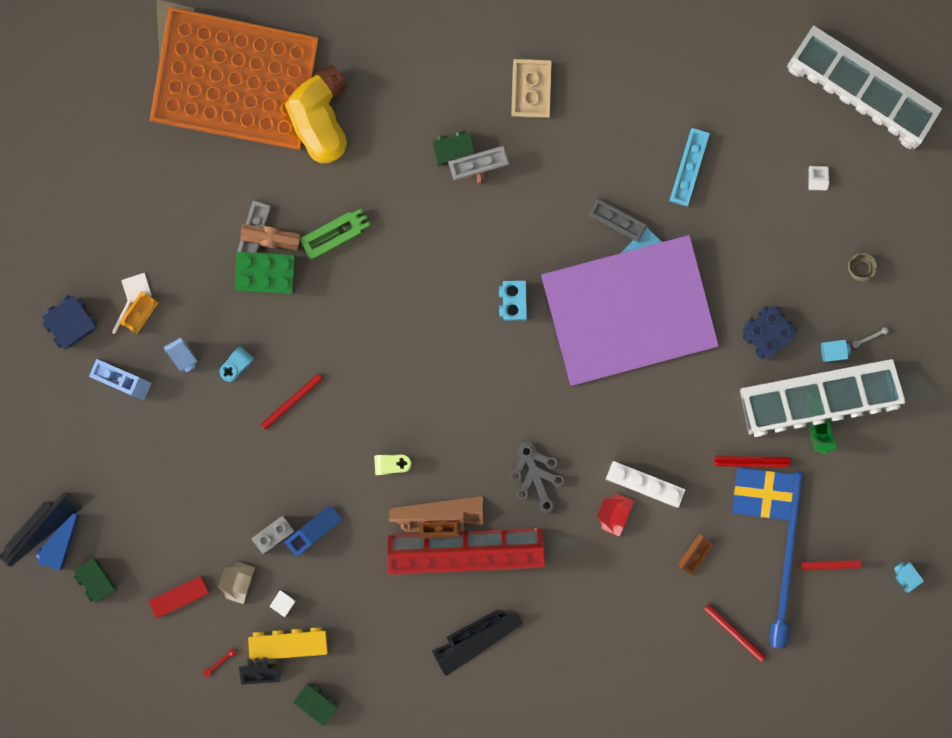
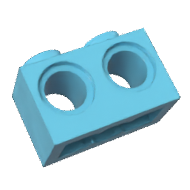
M503 281V286H499V297H503V305H499V316H503V321H526V281ZM511 286L516 287L518 294L516 296H509L507 289ZM509 306H516L518 313L514 316L508 314L507 309Z

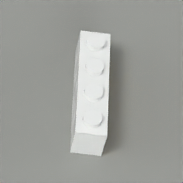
M614 461L605 479L676 508L679 507L685 492L683 488Z

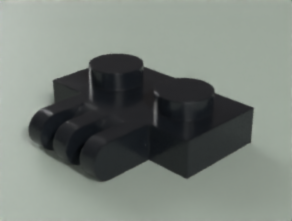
M263 657V662L261 663L259 658H255V663H252V658H247L248 666H239L241 685L280 682L278 664H268L267 657Z

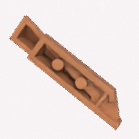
M477 496L390 508L389 521L400 524L401 529L405 532H419L420 523L458 522L459 531H464V524L483 525V497Z

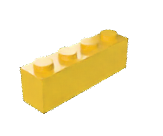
M322 627L310 628L311 632H303V629H292L291 633L284 634L283 630L272 631V635H264V632H254L253 636L248 637L249 656L252 660H255V658L263 660V657L276 659L328 654L327 630L322 631Z

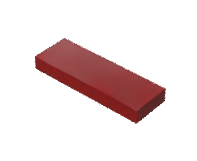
M861 560L800 562L802 570L852 569L861 567Z
M200 576L148 602L157 619L209 594V591Z

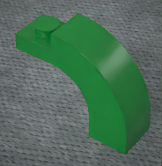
M820 392L807 393L808 418L825 414ZM825 392V395H826V398H827V402H828V406H829V398H828L827 393ZM830 418L824 419L825 423L817 425L809 422L814 451L828 453L836 450Z

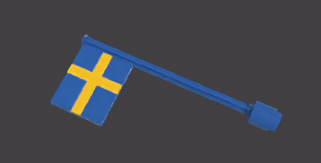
M737 467L732 513L789 521L778 619L775 621V624L771 623L769 642H771L770 647L786 649V644L789 643L790 626L787 625L785 620L802 476L804 474L800 471L786 474Z

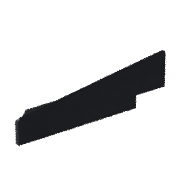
M63 492L53 505L45 501L4 547L5 550L0 554V559L9 567L13 566L59 528L72 514H76L81 510L82 506L67 492Z
M496 610L447 636L449 644L432 650V653L442 672L447 676L520 627L523 622L517 612L512 615L505 614L503 610Z

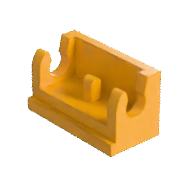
M141 291L119 323L138 334L159 302Z

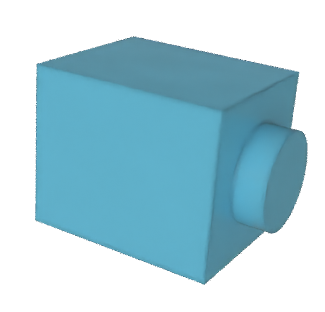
M846 340L820 344L823 363L847 360L848 355H851L850 345L846 344Z

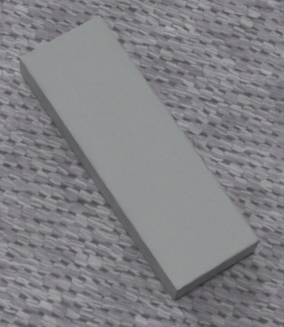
M504 146L448 162L454 181L509 165Z
M253 200L246 224L257 227L266 226L272 206ZM240 241L237 252L258 253L260 244Z

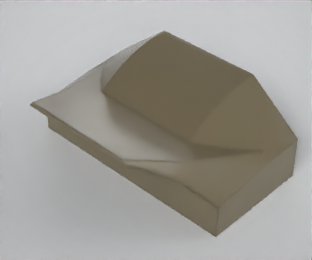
M238 561L232 566L224 567L218 587L223 591L226 599L245 604L256 567Z

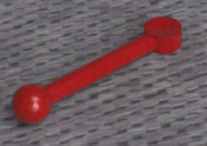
M230 649L229 653L210 669L204 670L203 675L209 677L211 672L230 656H235L236 650Z

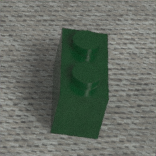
M465 131L456 132L453 137L449 138L446 135L435 138L436 141H432L438 166L449 164V161L475 154L470 133H465Z
M96 558L90 559L74 570L76 574L74 576L75 580L80 586L83 584L87 590L85 594L91 602L98 603L117 590Z
M308 683L293 703L320 725L324 726L337 710V701L330 695L325 697L320 693L322 689L315 683L312 685Z

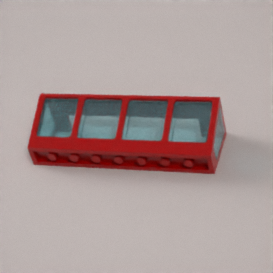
M542 528L459 532L458 537L419 539V534L388 535V574L545 567Z

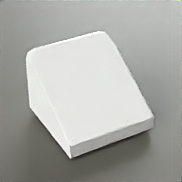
M809 166V190H827L829 185L828 167Z
M280 590L270 607L286 617L296 600Z

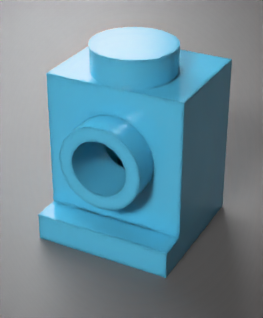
M901 562L894 567L897 574L895 578L901 586H906L903 590L907 593L924 581L910 562Z

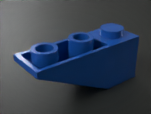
M330 505L287 539L285 543L295 556L299 557L343 519Z

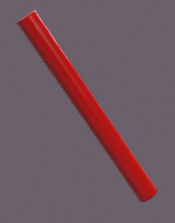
M317 374L260 425L266 430L323 379Z
M710 604L704 608L712 618L760 662L766 657Z

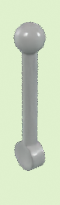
M884 327L882 331L860 341L852 342V347L858 348L861 344L882 334L886 335L889 333V329Z

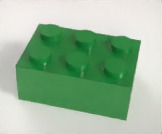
M237 252L235 290L294 294L296 256Z

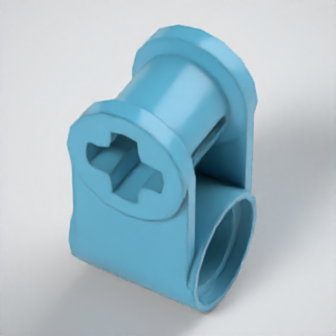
M239 346L221 366L220 376L226 382L234 381L253 362L254 357ZM232 368L233 376L228 375L225 377V369L230 370Z

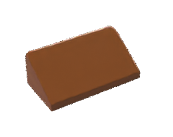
M458 522L420 523L419 539L458 537L459 535Z

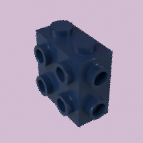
M68 295L60 301L62 304L56 308L54 306L50 307L44 312L46 315L42 317L45 321L42 324L48 332L52 331L55 336L53 340L59 348L63 347L65 350L98 329L96 326L98 321L92 313H87L85 310L87 305L81 297L77 298L74 295L72 297Z
M765 306L758 312L760 316L755 321L751 318L743 325L745 329L742 331L744 333L742 337L749 345L752 343L756 347L755 352L761 359L765 358L768 360L798 335L795 332L797 331L795 325L791 321L787 322L783 316L785 314L778 306L776 308L774 306L770 308Z

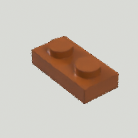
M699 534L677 566L692 576L714 544Z

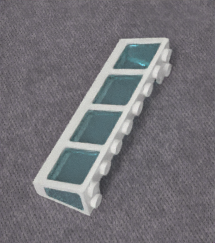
M814 25L787 65L789 72L797 77L799 75L803 77L804 74L808 75L807 78L815 84L817 82L820 83L828 93L837 94L840 96L839 99L848 105L851 103L859 113L863 115L868 114L876 124H883L888 127V131L893 135L898 136L899 134V140L902 141L901 144L908 149H915L921 144L942 110L941 107Z
M893 359L740 389L749 435L754 434V437L764 436L768 434L767 431L775 429V432L786 431L788 426L794 425V429L806 427L805 423L813 422V425L825 423L824 419L832 418V421L843 420L844 415L851 414V418L863 416L862 412L870 411V414L882 412L881 409L885 408L886 412L894 411L901 408L900 405L905 403Z

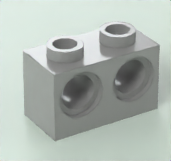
M281 516L251 539L261 553L265 554L294 533L295 530L286 517Z

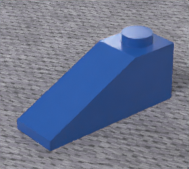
M72 514L45 542L43 547L39 548L36 559H39L37 564L63 570L79 514Z

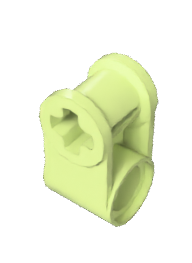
M405 455L374 456L375 475L404 473L409 471L412 466L411 459ZM402 458L407 462V465H404V469L398 466V462H401Z

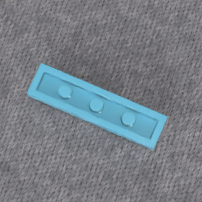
M691 128L669 202L688 207L710 133Z

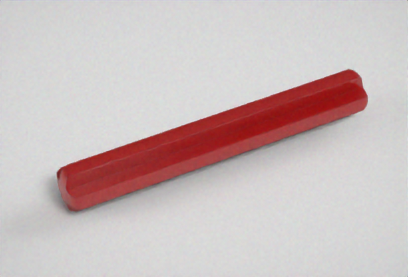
M715 456L714 466L790 467V458Z

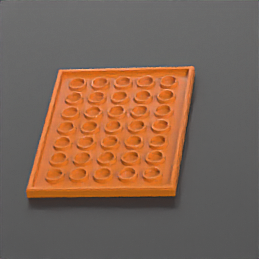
M169 7L149 121L300 150L301 139L292 125L285 102L302 83L312 78L319 38Z

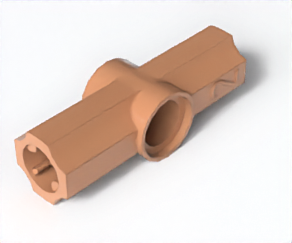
M247 224L242 225L240 234L241 241L257 243L263 247H278L297 251L300 234L280 231V229L273 227H257Z

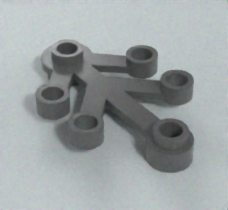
M524 442L518 446L517 455L519 460L514 471L510 473V480L518 482L521 479L520 473L525 463H527L529 471L521 488L516 492V496L519 500H525L533 480L541 500L539 503L540 511L546 514L550 513L554 509V502L547 497L541 478L552 482L556 487L562 486L564 479L560 475L555 476L536 467L534 459L546 464L549 469L557 466V460L536 452V448L532 443ZM524 448L530 449L529 455L523 454ZM548 460H554L555 465L553 467H550L548 465ZM513 473L519 474V478L517 480L512 479L511 476ZM555 478H561L562 482L560 485L555 484ZM519 491L526 493L524 498L518 496ZM545 502L550 503V508L547 510L543 508Z

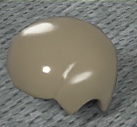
M858 253L848 262V272L852 278L859 282L871 280L878 270L876 260L867 253Z

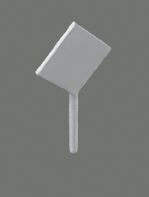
M145 273L121 280L128 301L112 334L116 333L121 324L119 322L141 291L152 296Z

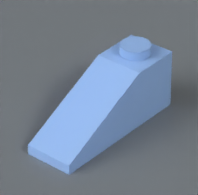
M180 338L164 347L180 371L185 370L189 372L196 367L195 364L198 363V360L185 340Z
M96 359L89 375L91 378L143 401L152 384Z

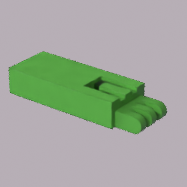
M361 208L353 213L348 212L300 238L310 260L313 261L361 235L362 230L371 226L370 221L365 224L362 223V221L368 219L367 215L360 218L358 216L364 212V209ZM348 222L349 225L343 227L345 233L340 235L337 227Z

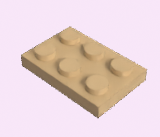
M513 59L511 117L549 118L551 60Z

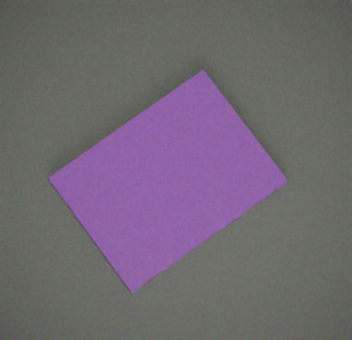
M690 235L541 275L570 386L718 347Z

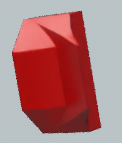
M617 493L612 497L604 498L597 515L602 529L620 536L634 501Z

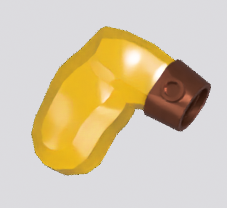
M333 65L315 73L314 77L302 83L285 102L297 135L306 146L311 158L319 163H332L340 159L347 145L346 136L337 123L329 102L330 100H335L348 85L341 72Z

